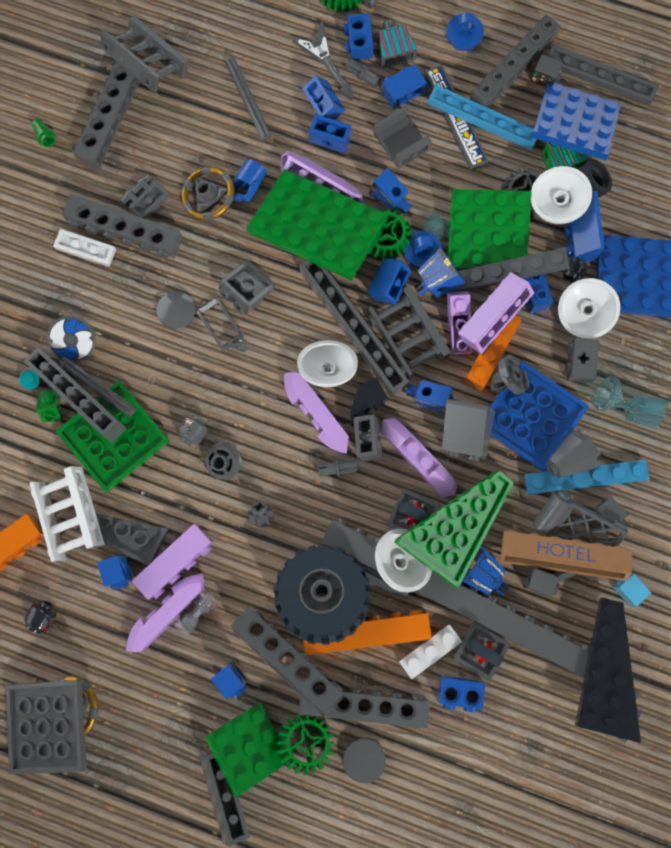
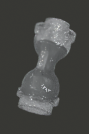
M201 592L196 600L195 609L178 617L175 627L185 636H188L189 633L192 634L198 625L199 616L216 608L217 604L215 602L217 599L210 592L206 594Z

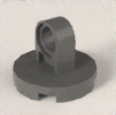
M509 354L499 360V372L489 378L492 391L499 392L509 389L514 394L519 395L529 388L527 373L525 370H520L518 365L521 363L517 358Z

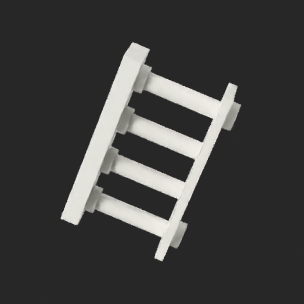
M70 466L65 468V478L48 485L45 482L30 483L31 495L35 501L51 562L66 560V551L84 544L86 549L105 545L82 467ZM69 486L71 497L51 504L48 493ZM74 505L76 517L57 524L54 512ZM80 525L82 537L62 544L59 532Z

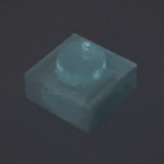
M433 213L424 231L435 234L441 241L450 221Z

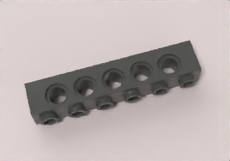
M546 14L476 86L471 93L470 100L490 108L555 40L561 25Z
M117 61L112 65V72L109 78H106L104 89L98 95L97 104L94 110L90 112L89 121L82 129L81 138L75 144L73 154L79 163L100 170L140 83L139 79Z
M70 194L62 213L67 224L72 227L78 228L80 226L92 234L98 232L107 239L114 240L115 238L121 240L125 245L132 246L133 244L139 246L143 251L150 252L151 250L157 252L163 258H175L183 239L180 230ZM85 214H90L87 218H83ZM103 220H108L105 224H101ZM121 226H126L124 230L119 231ZM139 232H144L142 236H136ZM157 238H162L159 243L154 242Z
M39 347L24 360L34 372L111 443L127 429Z
M248 607L231 625L232 631L316 711L326 718L342 700V688L334 681L332 683L325 678V672L318 666L314 668L309 663L311 661L309 657L303 652L299 654L294 649L295 645L287 637L283 639L278 634L280 631L272 623L268 625L263 620L264 616L257 609L253 611ZM257 627L263 630L260 635H253L251 633ZM269 642H276L278 647L274 650L268 649L267 644ZM285 656H291L294 661L287 665L282 662V659ZM305 670L310 675L307 679H300L297 674ZM316 685H322L325 688V692L323 694H316L313 688Z
M316 685L313 691L316 694H323L325 688ZM349 687V690L341 691L343 696L349 699L348 706L340 707L337 704L327 715L329 718L427 729L430 702L428 699H425L424 695L412 694L411 698L404 697V693L391 692V695L382 694L383 691L370 689V693L361 692V688ZM301 696L299 714L323 717ZM362 699L370 701V707L366 710H362L358 706L359 701ZM384 701L391 703V709L388 712H382L379 709L380 704ZM404 704L412 706V711L408 715L401 713V707Z

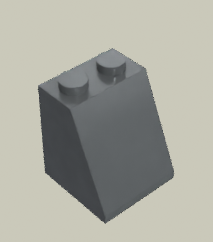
M447 399L442 450L448 451L447 455L459 458L460 454L468 455L467 459L479 461L480 458L486 459L495 410L485 405Z

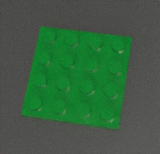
M452 189L448 258L456 269L466 270L528 256L532 191Z
M120 380L109 389L134 406L136 411L132 416L128 417L101 396L96 398L107 411L127 428L113 443L101 435L79 413L56 430V433L105 493L111 491L170 442Z

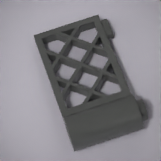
M562 489L555 490L532 523L536 530L545 535L551 534L565 540L577 539L576 537L589 535L590 543H602L603 545L607 544V546L612 544V547L619 546L628 534L626 524L616 519L613 522L573 501L571 495ZM575 508L582 512L583 517L571 520L570 513ZM597 520L601 522L602 527L589 529L587 521ZM585 522L587 530L574 531L573 524ZM570 525L572 533L562 534L558 530L562 526ZM616 530L620 534L616 538L608 539L606 531ZM604 533L605 540L593 542L591 534Z

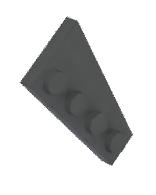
M96 513L104 544L147 566L153 562L170 530ZM78 525L76 530L81 532L80 525Z

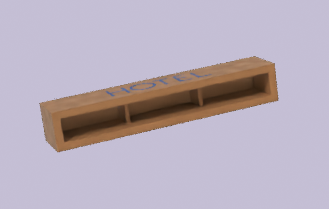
M504 530L499 562L627 581L632 573V549H626L623 546H605L602 543H585L577 539L565 540L557 536L545 537L537 533L525 534L519 533L516 530Z

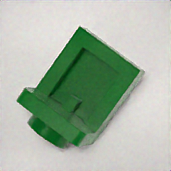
M55 390L39 392L36 411L42 422L62 420V415L59 411L61 396Z

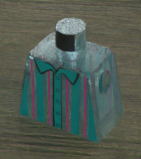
M635 394L630 401L618 398L615 410L626 412L625 420L657 429L664 420L668 401Z

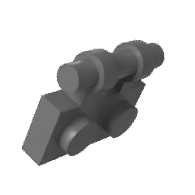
M148 174L143 179L140 178L137 184L131 190H127L124 193L125 196L120 199L124 206L130 201L133 202L128 206L129 210L135 216L144 219L152 215L170 197V194L158 182L155 181L151 186L149 185L153 179ZM142 190H145L138 198L136 197Z

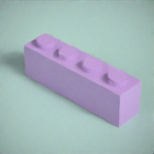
M510 272L458 332L464 343L482 354L534 294L529 282Z
M193 524L132 580L133 584L148 600L153 598L157 600L166 592L164 588L167 585L175 584L181 578L180 573L185 569L187 571L190 570L197 563L195 560L200 555L203 557L212 549L210 546L213 544V541L197 524Z

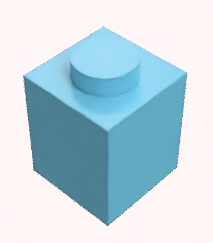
M634 573L630 575L627 581L616 580L617 584L613 586L616 592L631 607H637L651 594L650 590Z

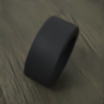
M590 160L577 169L588 178L592 191L598 192V198L611 191V176L601 162Z

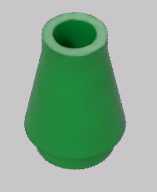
M41 119L33 120L31 126L34 129L38 143L43 147L52 146L56 141L55 133Z

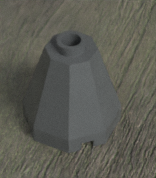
M577 429L565 437L547 460V470L552 476L562 478L590 471L602 464L601 459L597 461V457L600 456L599 450L588 435L584 434L581 436L579 433L582 431Z

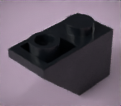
M377 377L358 386L350 411L351 420L354 417L368 415L367 412L372 409L377 411L386 406L385 403L388 397Z

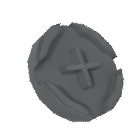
M359 738L353 740L347 746L343 757V765L349 777L356 782H373L382 775L385 768L386 757L383 748L378 742L367 738Z

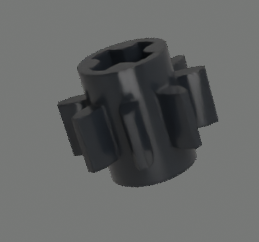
M571 258L569 261L570 269L561 270V272H564L562 277L569 282H576L577 279L581 280L587 270L583 268L584 262L578 258Z

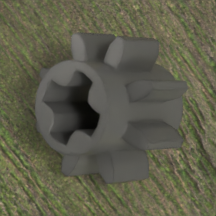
M265 502L253 504L252 510L248 511L251 525L255 524L257 527H266L270 524V519H274L271 505H266Z

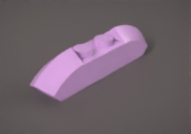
M288 151L281 156L280 168L282 172L286 169L364 204L361 193L354 186L313 161Z
M285 373V390L292 405L301 403L299 408L305 415L309 414L313 419L311 423L317 431L322 430L317 437L326 446L347 454L349 440L347 433L300 373Z
M395 418L383 419L380 428L382 436L441 497L445 498L455 495L458 484L437 459Z
M203 574L188 576L175 583L171 587L174 595L169 594L161 602L163 606L158 611L154 609L146 617L148 619L147 622L140 618L135 623L127 640V652L144 651L204 591L205 582Z

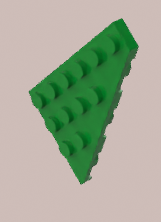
M501 471L493 472L396 538L394 543L451 586L459 588L514 482Z

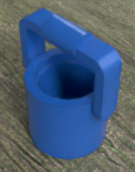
M252 159L244 161L233 182L235 188L234 201L249 202L253 198L267 174V170L261 164ZM239 187H241L242 189L246 190L247 193L246 195L236 193V191Z

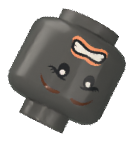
M194 415L186 417L177 430V433L181 436L180 441L188 446H191L192 443L199 445L208 431L205 426L207 423Z

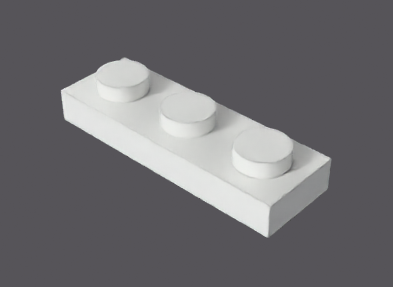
M60 229L53 245L56 250L110 267L116 252L114 246Z
M450 624L431 637L432 639L426 640L399 660V663L411 680L462 642Z

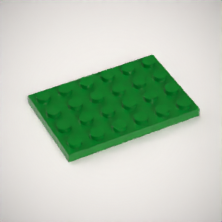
M284 169L248 224L246 231L259 239L352 281L386 224L388 215Z

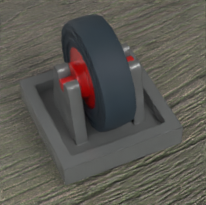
M403 488L386 526L392 529L402 528L410 530L439 510L441 505Z
M473 621L453 659L491 681L511 644Z

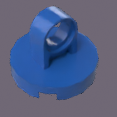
M463 13L453 17L449 21L446 30L447 41L454 45L453 48L460 51L473 50L475 46L481 43L484 34L483 24L472 13Z
M428 231L412 233V239H408L410 245H405L406 251L403 252V256L407 263L419 270L438 249H442L440 240L435 234Z

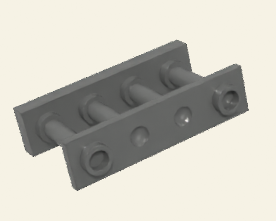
M136 16L129 18L128 31L115 37L110 35L105 29L101 31L100 47L154 93L158 90L160 78L172 72L180 79L186 77L189 61ZM130 38H133L138 43L129 48L121 44ZM145 49L152 54L142 60L134 55ZM157 61L165 65V67L155 72L148 67Z
M410 286L403 289L401 300L397 301L396 305H390L378 313L374 311L373 307L368 309L367 319L370 325L377 328L397 361L398 367L408 380L413 375L411 370L436 356L440 357L443 361L449 357L451 351ZM403 307L410 308L412 312L410 317L387 330L381 322L383 318ZM414 323H419L422 328L421 333L396 347L391 336ZM423 340L430 341L432 344L431 350L408 363L405 362L401 355L402 352Z

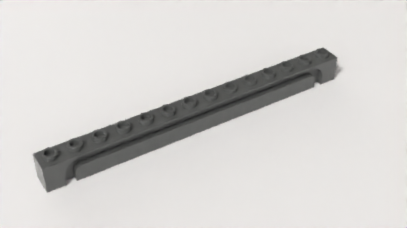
M339 518L337 521L332 520L321 542L325 545H330L333 549L337 547L344 549V552L348 555L352 554L356 561L378 572L375 562V551L380 539L375 537L372 540L366 537L368 533L359 528H356L355 531L348 528L349 523ZM433 571L426 585L416 590V592L584 678L590 647L581 644V646L574 644L573 638L562 634L561 637L554 634L555 629L545 624L542 627L535 624L536 620L526 614L523 617L517 615L516 609L506 604L505 607L498 605V600L489 595H486L485 598L478 594L479 590L468 585L465 588L460 585L459 588H455Z

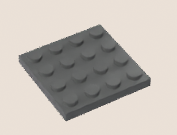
M82 679L6 685L9 774L85 771L86 750Z

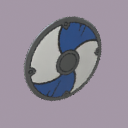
M76 316L58 318L51 324L47 334V341L51 351L58 358L66 357L72 362H80L88 358L96 344L95 334L91 326L85 320Z

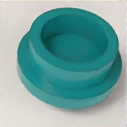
M26 370L20 375V385L27 390H33L39 385L40 376L33 370Z

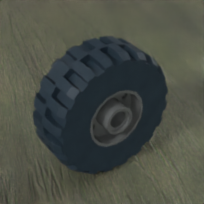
M315 545L309 546L307 551L302 552V550L296 552L293 559L289 558L284 563L285 567L283 570H279L278 580L274 585L275 607L285 627L300 640H306L311 644L322 643V645H330L331 642L335 641L338 643L343 641L348 635H353L365 620L370 606L369 579L365 574L362 564H359L352 554H346L344 549L339 547L333 549L330 545H323L322 548H316ZM322 592L327 593V595L324 597L318 596Z

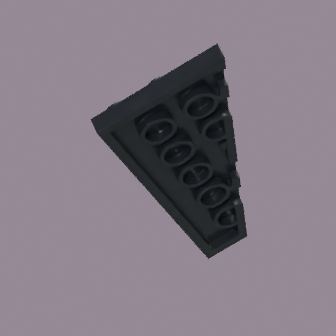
M600 597L575 726L641 743L624 603Z

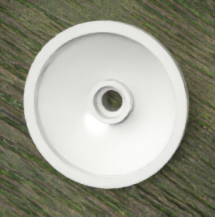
M567 166L554 167L545 171L536 179L531 190V204L535 213L543 220L554 224H565L575 221L587 211L592 199V187L588 178L581 171ZM559 199L565 200L563 203L558 202Z
M594 278L581 279L571 284L563 292L558 305V314L562 325L572 335L585 339L597 338L606 334L616 324L620 314V301L615 290L606 282ZM589 306L592 308V312L586 313L584 308Z
M324 340L305 347L298 356L297 366L300 375L309 383L321 387H333L349 381L355 375L358 359L355 352L346 344L338 341Z
M394 529L384 534L376 546V566L382 579L390 587L400 592H414L426 585L432 571L394 543L396 538L407 532L408 529Z

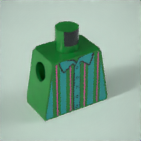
M547 143L542 151L546 171L560 166L578 169L586 164L588 160L583 153L551 143Z

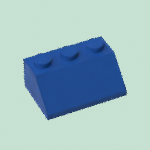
M592 191V199L587 211L575 221L566 223L564 228V236L568 239L567 256L570 259L578 258L583 262H594L605 248L597 191Z

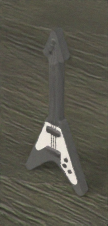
M320 22L316 39L313 41L293 37L294 44L326 65L340 86V93L353 101L354 96L351 84L345 82L330 59L324 23Z

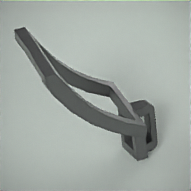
M218 297L196 309L197 314L222 352L230 347L244 353L248 350L246 346L248 341L244 339L243 334ZM217 303L239 334L224 345H221L201 313Z

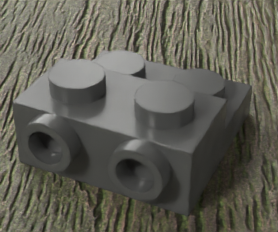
M247 260L221 279L218 289L223 299H229L233 302L236 311H243L247 315L260 305L261 300L271 293L276 285Z

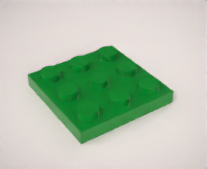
M261 703L254 705L204 737L235 797H239L289 762H281L285 754L278 755L277 751L283 749V747L276 745V742L281 740Z

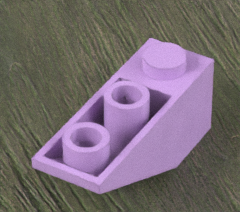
M467 291L448 292L447 314L452 355L471 354L472 348L465 344L458 334L463 325L471 319L470 294Z

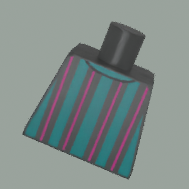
M386 20L383 23L384 29L379 31L378 37L381 69L415 61L417 48L406 26H395L393 20Z

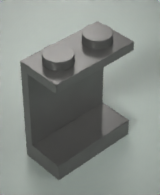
M407 106L395 109L391 115L386 118H380L374 124V136L398 169L428 152L432 143L428 135L424 138L420 135L407 117Z

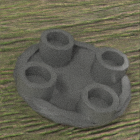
M180 291L169 292L162 296L156 308L157 317L162 325L173 329L189 326L196 311L192 298Z

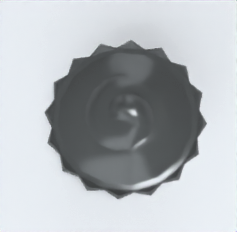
M221 441L218 444L214 443L205 454L207 470L211 476L216 477L218 480L223 479L226 481L227 479H233L242 468L240 452L236 450V446L231 445L229 442L224 443Z

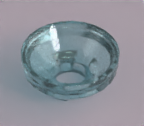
M610 375L600 384L593 399V407L595 409L605 411L615 408L616 405L620 404L624 391L617 377Z

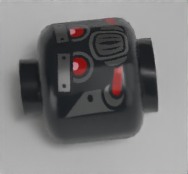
M45 600L33 603L24 618L26 628L37 634L48 631L57 615L53 609V604Z

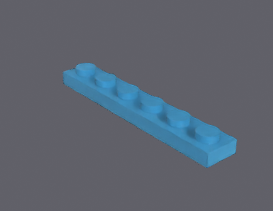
M435 84L427 102L428 105L529 150H532L536 138L531 137L534 128Z
M646 460L599 465L590 471L562 478L552 476L549 471L524 475L527 495L554 492L561 489L573 490L650 480Z

